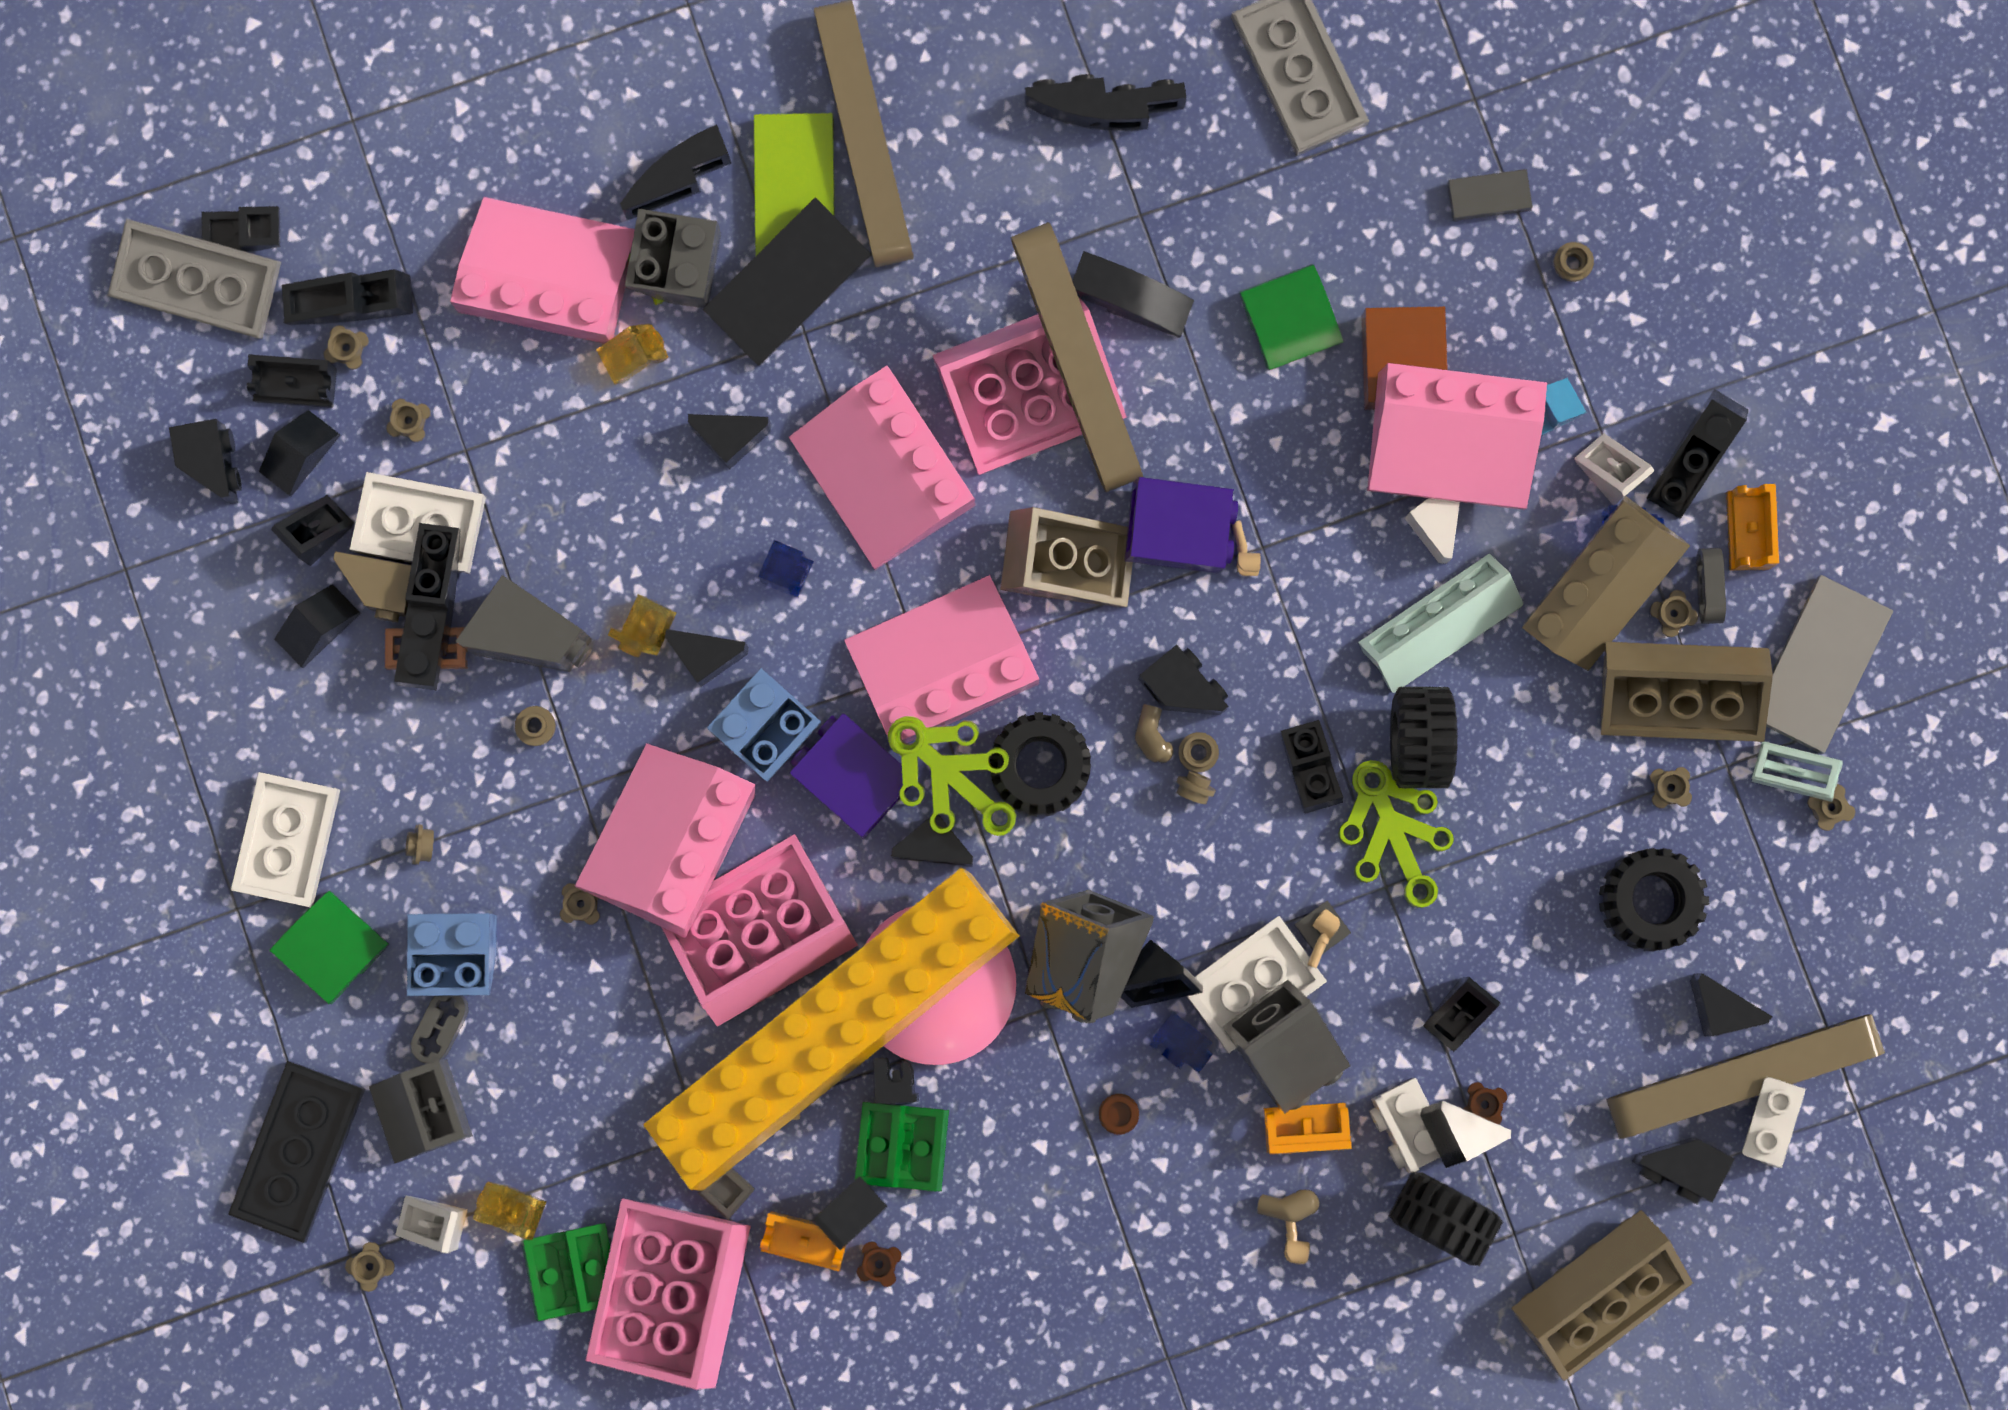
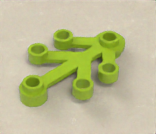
M904 716L897 719L888 731L890 747L894 752L901 755L903 786L899 793L901 801L907 806H916L924 799L925 789L918 782L919 757L931 768L933 814L930 817V825L935 832L947 833L955 824V815L950 810L949 784L983 814L984 828L990 834L995 836L1008 834L1016 822L1014 809L1005 802H994L960 772L970 770H988L992 773L1003 772L1009 764L1008 753L1004 749L996 747L990 749L987 753L941 755L930 744L956 741L962 746L972 745L979 736L977 725L972 721L965 720L958 723L957 726L926 727L920 719L913 716ZM962 726L972 728L974 735L971 740L966 741L960 738L959 729ZM911 729L915 732L916 740L914 743L909 744L902 740L901 734L903 730ZM994 753L1001 754L1004 758L1003 766L999 768L993 767L989 762L990 755ZM909 786H914L919 790V798L915 801L909 800L905 796V789ZM1001 810L1006 813L1008 820L1005 824L998 825L993 821L992 815L995 811ZM940 813L948 815L950 819L949 826L945 828L939 827L935 822L936 815Z
M1369 760L1361 763L1355 769L1352 776V785L1358 795L1347 822L1339 828L1338 836L1340 841L1345 845L1352 846L1362 840L1364 835L1362 824L1372 802L1379 820L1363 859L1358 861L1354 867V874L1359 881L1364 883L1375 880L1380 872L1378 864L1389 839L1407 881L1404 887L1406 901L1416 908L1427 907L1436 900L1438 887L1432 878L1422 875L1404 833L1428 842L1429 846L1438 852L1445 851L1452 846L1454 841L1453 834L1446 827L1435 828L1394 811L1388 796L1412 804L1413 809L1422 815L1429 814L1436 809L1438 804L1437 797L1430 790L1419 791L1414 788H1398L1396 782L1392 779L1390 769L1380 761ZM1373 773L1379 778V785L1376 788H1369L1365 784V776L1367 774ZM1420 795H1427L1431 798L1432 805L1429 809L1424 810L1419 807L1418 798ZM1347 826H1354L1358 830L1356 840L1350 841L1345 838L1344 829ZM1437 832H1443L1447 835L1448 842L1444 847L1437 846L1434 842V835ZM1363 863H1370L1373 866L1374 874L1372 877L1365 878L1360 874V866ZM1417 884L1425 886L1427 890V895L1422 900L1415 898L1413 895V888Z

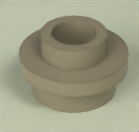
M1566 243L1558 249L1554 256V269L1566 281H1581L1593 269V254L1582 243ZM1568 257L1577 258L1580 267L1577 269L1568 267L1566 259Z
M540 706L525 708L519 713L515 721V731L518 738L530 746L546 744L551 740L556 729L553 715L547 709ZM532 719H540L542 723L540 731L531 733L528 730V723Z
M1195 732L1182 740L1178 755L1180 762L1186 769L1201 773L1208 771L1215 765L1219 756V749L1216 741L1210 735ZM1199 745L1205 749L1206 756L1204 759L1196 760L1191 756V749L1194 746Z
M1189 771L1187 777L1178 776L1176 781L1179 784L1176 793L1196 803L1207 804L1209 796L1214 797L1216 792L1213 787L1209 786L1211 779L1196 772Z

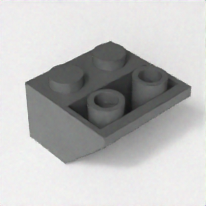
M638 209L625 287L668 303L704 308L710 300L721 237L718 222Z
M439 1059L369 1086L394 1164L473 1136L447 1059Z

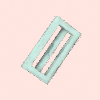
M1764 741L1760 747L1752 782L1832 802L1843 761ZM1771 754L1831 769L1830 775L1767 760V755ZM1763 769L1827 784V786L1822 788L1763 773Z

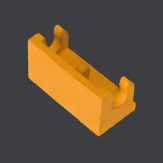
M1763 484L1757 488H1747V485H1741L1727 491L1729 571L1770 570L1779 564L1776 484Z
M1345 1103L1303 1105L1298 1109L1289 1110L1285 1114L1279 1107L1264 1108L1266 1149L1269 1154L1352 1149L1349 1113Z
M774 1211L768 1213L764 1237L760 1244L762 1252L840 1271L846 1246L840 1251L813 1221Z

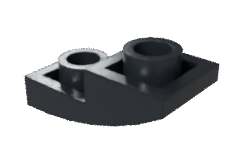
M1316 720L1281 730L1286 756L1304 814L1343 803V795L1331 763V754L1320 721Z

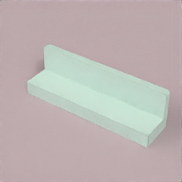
M1489 553L1358 643L1363 653L1379 669L1387 687L1395 693L1399 687L1406 686L1523 606V601L1510 572Z

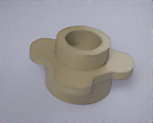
M335 326L330 331L331 336L328 340V348L324 351L325 360H328L331 364L336 362L346 364L351 370L358 369L362 365L361 354L363 348L369 343L368 336L361 331L354 333L343 326ZM345 344L350 346L348 351L343 350Z
M405 399L395 400L392 404L391 422L386 426L389 435L392 437L400 435L410 437L413 442L423 440L425 437V421L431 415L429 407L423 403L415 405L407 402ZM407 417L412 418V422L410 424L405 423V419Z
M1680 590L1672 591L1669 598L1663 602H1654L1650 607L1651 616L1659 620L1662 625V633L1667 637L1677 636L1681 628L1686 625L1692 626L1698 620L1697 612L1692 609L1691 604L1686 600L1685 593ZM1672 610L1677 611V617H1672L1670 612Z
M1678 767L1675 771L1666 772L1660 768L1655 769L1650 774V781L1654 784L1655 792L1652 797V803L1657 808H1665L1668 804H1678L1681 807L1689 805L1692 801V795L1689 793V771L1684 767ZM1673 784L1674 791H1669L1667 786Z
M1837 784L1832 802L1810 796L1808 798V807L1812 809L1814 817L1818 820V827L1824 831L1832 830L1834 825L1842 820L1851 821L1855 816V808L1848 804L1844 796L1845 788L1840 784ZM1830 803L1834 804V811L1828 809Z
M418 824L415 825L414 832L407 833L405 855L412 856V864L419 865L420 861H431L434 831L423 829V825Z
M573 883L566 884L562 889L564 899L563 909L560 911L561 919L566 923H572L574 920L585 921L589 925L598 922L600 914L597 911V904L600 898L576 888ZM583 900L585 903L584 907L579 908L577 902Z
M368 1242L363 1245L361 1253L356 1255L355 1258H349L346 1261L345 1269L348 1274H352L360 1282L362 1290L370 1292L377 1288L378 1282L384 1276L393 1274L395 1264L391 1259H386L380 1253V1247L377 1243ZM368 1263L374 1265L373 1270L369 1271L366 1268Z

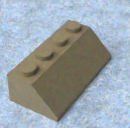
M1625 496L1528 616L1522 628L1555 654L1589 671L1605 651V642H1612L1687 551L1690 544Z
M1605 642L1602 673L1601 735L1764 742L1773 679L1769 648Z
M1640 1210L1631 1218L1622 1221L1615 1230L1602 1240L1589 1246L1582 1255L1566 1267L1556 1271L1553 1277L1533 1292L1527 1293L1511 1309L1559 1377L1565 1381L1692 1285L1693 1282L1670 1240Z

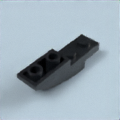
M1082 74L1072 77L1071 82L1055 83V80L1044 79L1033 82L1032 87H1025L1026 107L1063 123L1099 130L1129 131L1148 129L1149 113L1185 109L1187 98L1185 83H1175L1172 79L1158 80L1153 82L1151 87L1137 89L1132 84L1119 85L1114 87L1112 92H1106L1104 77L1094 78L1092 74Z
M419 523L405 598L408 607L394 682L397 686L437 690L442 657L447 655L454 610L460 549L459 528Z

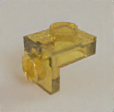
M651 324L629 326L597 349L614 384L624 383L648 365L662 363L669 358L664 348L663 338Z
M638 594L622 630L610 628L608 636L620 641L617 648L632 656L639 658L642 652L657 656L665 640L666 629H670L677 612L647 596Z
M488 1181L477 1199V1208L473 1220L493 1225L520 1238L533 1240L547 1202L514 1187Z

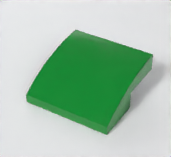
M1314 264L1239 291L1250 327L1255 332L1266 367L1269 370L1344 342L1331 304Z
M328 891L288 929L269 951L328 1004H333L359 974H363L390 944L333 892Z
M862 1102L855 1180L860 1176L868 1185L935 1192L942 1191L949 1110Z
M606 1223L521 1240L536 1321L597 1309L610 1253Z

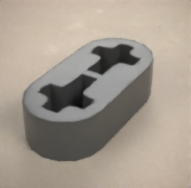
M1699 548L1696 571L1700 621L1702 624L1724 623L1726 616L1723 553L1721 548Z
M464 996L433 997L411 1041V1051L420 1062L430 1063L439 1059H445L468 1015V1002ZM451 998H454L456 1000L454 1007L459 1010L458 1015H449L444 1025L439 1024L444 1014V1011L439 1008L441 1001L449 1002ZM437 1028L441 1030L436 1039V1044L441 1046L440 1051L431 1052L426 1056L424 1054L426 1047L421 1044V1040L423 1038H431Z

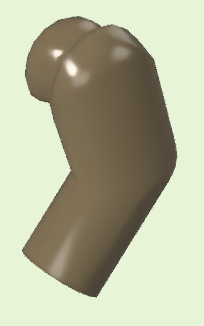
M1143 704L1135 733L1136 743L1147 759L1152 762L1166 763L1173 756V746L1171 743L1165 742L1157 730L1162 709Z
M1306 1189L1299 1190L1282 1199L1262 1194L1258 1201L1257 1212L1261 1215L1295 1223L1314 1214L1318 1210L1320 1202L1313 1191Z

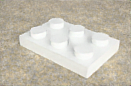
M366 472L350 550L356 553L412 563L419 523L456 527L460 529L458 572L470 574L486 496L484 494Z
M259 772L231 891L312 907L316 897L340 790Z
M1277 916L1196 975L1195 978L1203 985V993L1187 997L1227 1053H1230L1236 1047L1222 1028L1229 1021L1286 980H1289L1306 997L1327 981L1318 968L1307 965L1310 957L1280 916Z

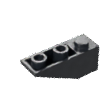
M1714 389L1646 498L1681 519L1747 421L1749 409Z

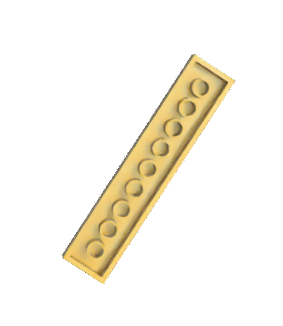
M960 868L645 1122L643 1126L689 1189L703 1191L1016 940L1019 934L973 875Z

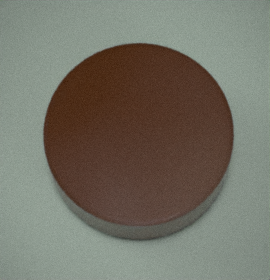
M1125 1094L1110 1095L1103 1100L1099 1107L1100 1123L1112 1134H1126L1137 1125L1139 1108L1136 1102Z

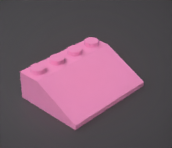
M484 197L459 262L450 302L459 313L612 345L625 290L629 265L628 258L631 253L635 229Z
M1079 298L1123 419L1127 418L1090 310ZM1038 314L932 355L979 475L1083 435Z
M1388 363L1378 372L1367 491L1513 509H1527L1544 424L1547 383Z
M888 365L855 385L789 436L790 441L874 570L975 506V498Z
M990 575L844 640L887 737L891 725L901 717H916L926 727L947 726L1039 685V677ZM905 729L902 731L901 737L904 742L909 743L916 740V734L913 730Z
M646 743L575 887L686 938L755 797V784L719 767Z
M795 834L714 880L686 938L662 928L700 1004L717 1027L858 946Z
M621 1199L586 1361L693 1389L716 1388L751 1226L717 1217Z

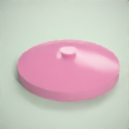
M913 906L903 909L886 919L871 934L865 945ZM1008 947L1004 948L886 1043L884 1047L901 1058L927 1065H945L959 1062L974 1056L986 1048L1004 1028L1015 1001L1016 972Z

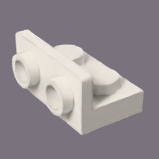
M1770 1077L1764 1079L1743 1146L1742 1154L1744 1156L1762 1161L1761 1163L1782 1168L1804 1097L1805 1088Z
M1412 1078L1371 1099L1375 1108L1369 1110V1113L1379 1132L1387 1131L1393 1145L1388 1147V1151L1398 1169L1405 1167L1408 1173L1416 1172L1420 1167L1440 1158L1420 1116L1422 1108L1429 1106V1103L1416 1078Z

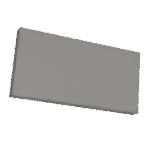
M1260 0L1232 13L1233 23L1296 156L1368 125L1369 119L1312 0Z
M126 219L107 296L255 338H263L281 261Z
M1823 575L1818 576L1772 670L1773 679L1766 727L1820 754L1825 753L1894 610Z

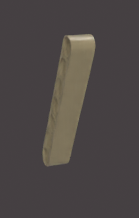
M846 0L813 8L875 268L912 260L914 257L853 2L852 0Z
M1047 222L1014 235L1010 238L1102 487L1105 492H1109L1134 482L1138 477H1143L1142 470L1053 228Z
M1867 1014L1608 1098L1606 1101L1619 1139H1623L1758 1096L1763 1081L1767 1077L1795 1084L1880 1056L1885 1051L1872 1014Z

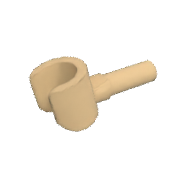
M1236 521L1234 525L1232 524L1238 552L1237 571L1243 576H1258L1260 571V553H1247V543L1241 521Z
M1329 910L1322 911L1312 924V927L1322 933L1315 944L1307 964L1316 969L1326 945H1328L1329 940L1340 927L1338 917Z
M1285 1221L1287 1231L1284 1250L1285 1258L1290 1263L1305 1264L1308 1262L1310 1244L1309 1242L1297 1241L1296 1222Z

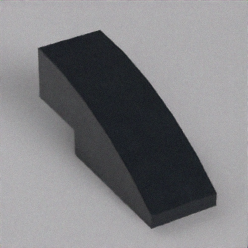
M717 124L691 136L672 148L651 165L637 180L620 203L627 221L637 217L638 209L654 211L700 193L696 177L732 164Z
M1083 251L1073 278L1078 298L1107 308L1106 312L1179 338L1182 336L1194 303V299L1169 286Z
M396 269L363 275L349 272L282 285L284 324L340 323L413 314L410 275Z

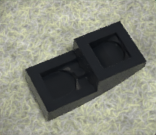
M279 206L239 207V211L202 212V240L245 252L280 247Z

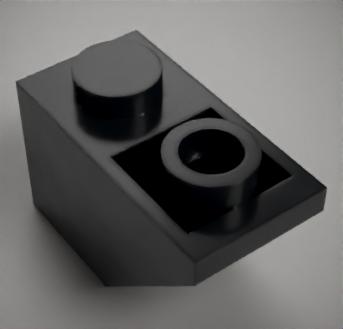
M217 419L169 427L175 466L229 504L238 503L237 491L242 490V483L238 468L232 467L230 453L235 452V441L231 429H226V426Z
M1175 645L1139 675L1138 680L1163 710L1221 715L1229 707L1224 701L1228 698L1225 690L1215 679L1209 682L1199 671L1203 665L1189 648L1182 651L1178 645Z
M1688 1138L1636 1154L1632 1162L1642 1167L1639 1172L1641 1176L1659 1185H1662L1665 1179L1678 1186L1675 1194L1698 1205L1700 1199L1713 1203L1735 1159L1699 1139Z

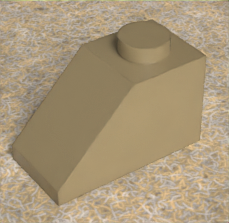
M335 551L334 561L364 606L371 611H375L374 618L398 622L399 616L406 617L408 603L405 598L411 565Z

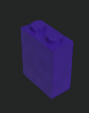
M1138 477L1132 483L1124 562L1211 573L1221 572L1226 568V564H1231L1234 553V540H1228L1230 524L1234 525L1236 523L1238 514V501L1233 500L1234 489Z
M842 713L838 719L832 715L818 730L817 734L821 738L811 749L805 745L791 760L790 764L794 768L790 774L864 840L900 800L899 793L903 786L902 764L847 715ZM909 786V787H907V788L905 789V793L908 791V789H909L911 786Z

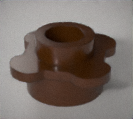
M1480 1082L1470 1084L1467 1089L1470 1095L1468 1104L1463 1109L1499 1125L1502 1122L1500 1114L1503 1109V1103L1507 1101L1505 1090L1502 1088H1495L1494 1090L1485 1088ZM1482 1101L1488 1102L1489 1105L1486 1109L1481 1107Z
M873 1241L867 1242L862 1248L864 1258L862 1265L857 1269L858 1278L864 1282L870 1279L880 1282L884 1287L892 1286L896 1281L894 1273L896 1263L902 1258L900 1250L897 1247L889 1249L878 1247L877 1243ZM881 1260L883 1267L877 1268L875 1265L876 1261Z

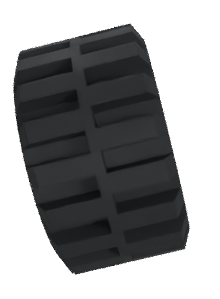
M1399 687L1397 689L1391 708L1390 755L1392 775L1398 788H1449L1455 775L1457 761V714L1455 700L1449 687Z
M1034 712V715L1026 716L1025 714L1018 717V720L1008 723L1003 728L1002 733L995 739L993 748L1004 749L1008 753L1009 764L1003 772L990 773L993 785L1005 803L1007 802L1018 812H1024L1029 814V816L1037 817V815L1050 816L1061 810L1064 811L1079 799L1090 776L1091 755L1084 736L1075 729V725L1070 721L1066 722L1060 719V716L1055 714L1050 716L1044 715L1043 712ZM1044 741L1051 743L1058 748L1063 756V774L1050 787L1041 789L1030 787L1021 780L1017 773V757L1020 751L1032 742ZM999 753L990 755V764L995 768L1003 766V756Z
M1666 848L1644 849L1621 858L1614 864L1615 867L1606 873L1604 877L1606 879L1605 885L1600 886L1599 895H1603V902L1599 903L1600 912L1604 911L1607 919L1603 920L1606 927L1614 930L1613 936L1619 941L1624 940L1628 943L1627 946L1634 949H1644V951L1671 949L1687 942V938L1694 936L1700 930L1697 926L1699 923L1704 922L1707 913L1703 912L1704 906L1709 905V896H1704L1703 888L1708 886L1705 879L1700 880L1698 877L1699 868L1695 864L1690 865L1686 862L1688 857L1681 853L1674 854L1671 849ZM1646 876H1657L1663 879L1670 886L1674 895V908L1670 917L1659 924H1651L1643 920L1637 914L1633 905L1634 888L1638 881Z
M1411 1172L1388 1215L1394 1224L1470 1266L1481 1265L1503 1224L1502 1219L1494 1211L1422 1172Z

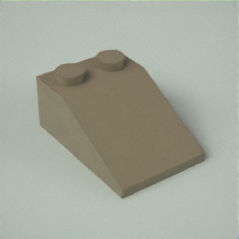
M1035 507L1010 511L1000 590L1035 597L1123 608L1128 607L1133 565L1132 562H1124L1128 527Z

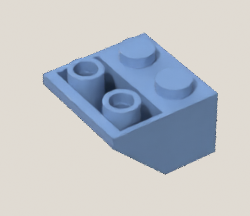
M760 668L711 722L707 729L768 782L820 725L821 721Z
M490 913L408 914L407 996L490 995L496 961L497 915Z

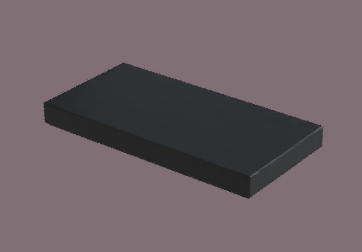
M815 197L703 308V311L760 367L872 254Z
M287 1061L228 1215L306 1243L365 1088L298 1063Z

